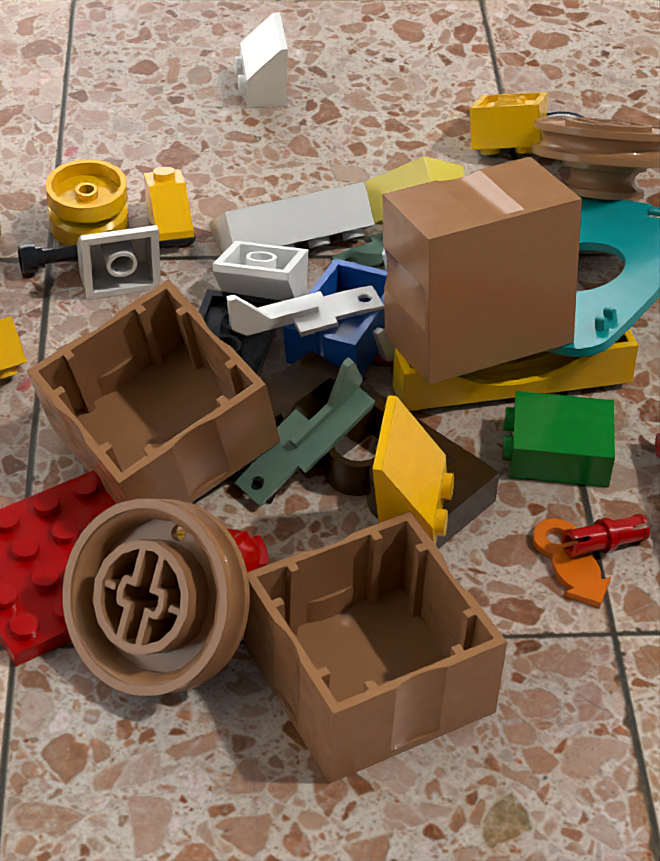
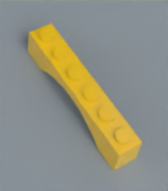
M629 329L610 348L592 356L573 357L543 351L428 385L402 354L395 349L392 386L396 396L409 411L514 398L516 391L545 394L633 382L639 345Z

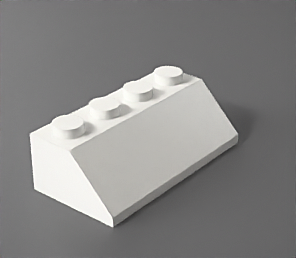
M364 182L227 211L209 222L210 230L223 253L235 241L296 248L295 245L308 243L309 249L331 244L330 237L342 235L343 241L365 236L363 230L375 225Z

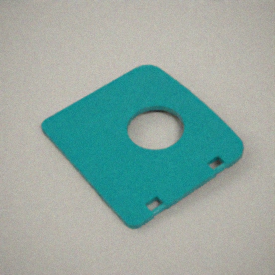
M580 197L582 205L579 251L597 250L611 253L625 263V268L617 278L603 286L585 291H577L574 342L546 350L547 352L573 357L592 356L603 352L628 331L660 297V218L650 217V215L660 216V207L628 200Z

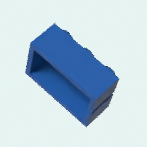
M334 259L308 294L321 291L323 296L372 285L384 305V286L387 271ZM361 298L359 301L369 302L371 299ZM385 308L337 320V327L318 331L303 337L300 336L294 323L283 326L286 363L293 364L313 350L339 368L349 357L354 361L362 376L379 352L373 331L378 327L385 329Z

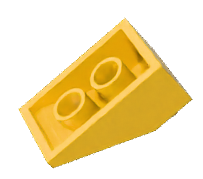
M548 92L481 95L469 108L471 149H481L482 155L500 154L501 148H515V153H531L532 144L540 142L543 137V132L540 129L534 128V119L547 117Z
M388 395L373 464L378 521L381 523L411 512L436 546L437 536H445L448 510L442 508L444 499H452L454 474L447 473L446 455L397 396Z

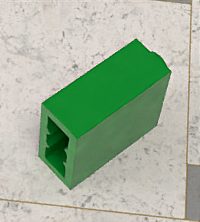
M516 391L514 406L505 408L503 431L511 432V436L504 435L502 460L510 461L509 478L609 487L615 461L614 400Z

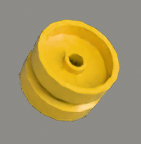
M83 159L62 164L51 171L46 179V195L50 232L57 241L66 246L77 245V240L81 235L129 228L126 176L120 168L106 161Z

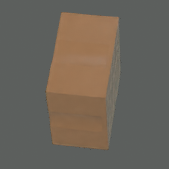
M531 156L479 169L458 179L436 180L382 194L383 247L387 257V277L384 286L385 337L428 385L574 342L582 199Z
M169 279L118 311L114 317L98 329L76 338L27 370V374L53 430L88 472L94 470L97 473L106 492L117 504L133 499H175L192 503L280 442L266 384L230 345L224 343L212 333L202 315Z
M411 512L354 532L345 539L330 546L303 551L247 572L250 588V605L244 631V645L329 784L496 713L507 641L473 595L453 577L443 555Z

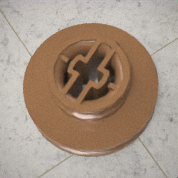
M584 117L534 119V128L540 129L543 132V137L540 142L532 144L531 153L561 160V164L570 169V177L562 183L580 197L608 200H640L644 198V191L636 187L635 178L639 173L647 172V168H660L659 126L631 121Z
M133 499L106 509L94 518L81 533L66 565L63 581V610L71 641L80 658L92 673L107 685L127 694L137 696L163 695L189 690L204 684L217 675L236 652L242 640L249 615L250 588L248 574L242 554L235 540L223 524L212 514L199 506L182 500ZM178 527L185 530V537L183 539L177 537Z

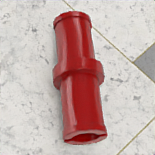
M634 514L633 516L617 520L601 518L597 519L590 526L564 530L561 535V543L578 541L573 546L563 548L569 557H576L580 554L598 550L603 553L615 551L620 545L646 541L650 535V527L633 529L637 525L648 523L646 517L642 514Z

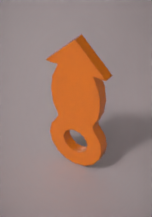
M557 518L545 519L539 522L534 528L532 542L540 554L551 559L552 570L556 578L568 589L564 592V597L600 609L611 582V577L602 579L601 569L590 553L580 554L576 557L566 555L563 548L573 546L578 541L556 544L547 539V536L550 534L562 535L564 530L576 529V527L566 520Z

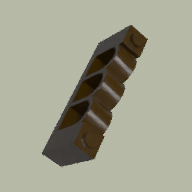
M311 350L267 381L265 384L276 426L278 427L294 410H298L305 418L311 420L327 404L340 368ZM361 382L359 387L375 400L373 408L314 467L324 465L323 473L326 482L334 490L345 495H367L369 510L378 519L373 478L375 457L363 461L349 460L343 457V455L368 436L373 435L377 439L380 436L387 399ZM415 417L446 455L447 473L454 474L452 499H444L442 509L448 510V520L445 536H437L436 547L439 549L496 501L500 472Z

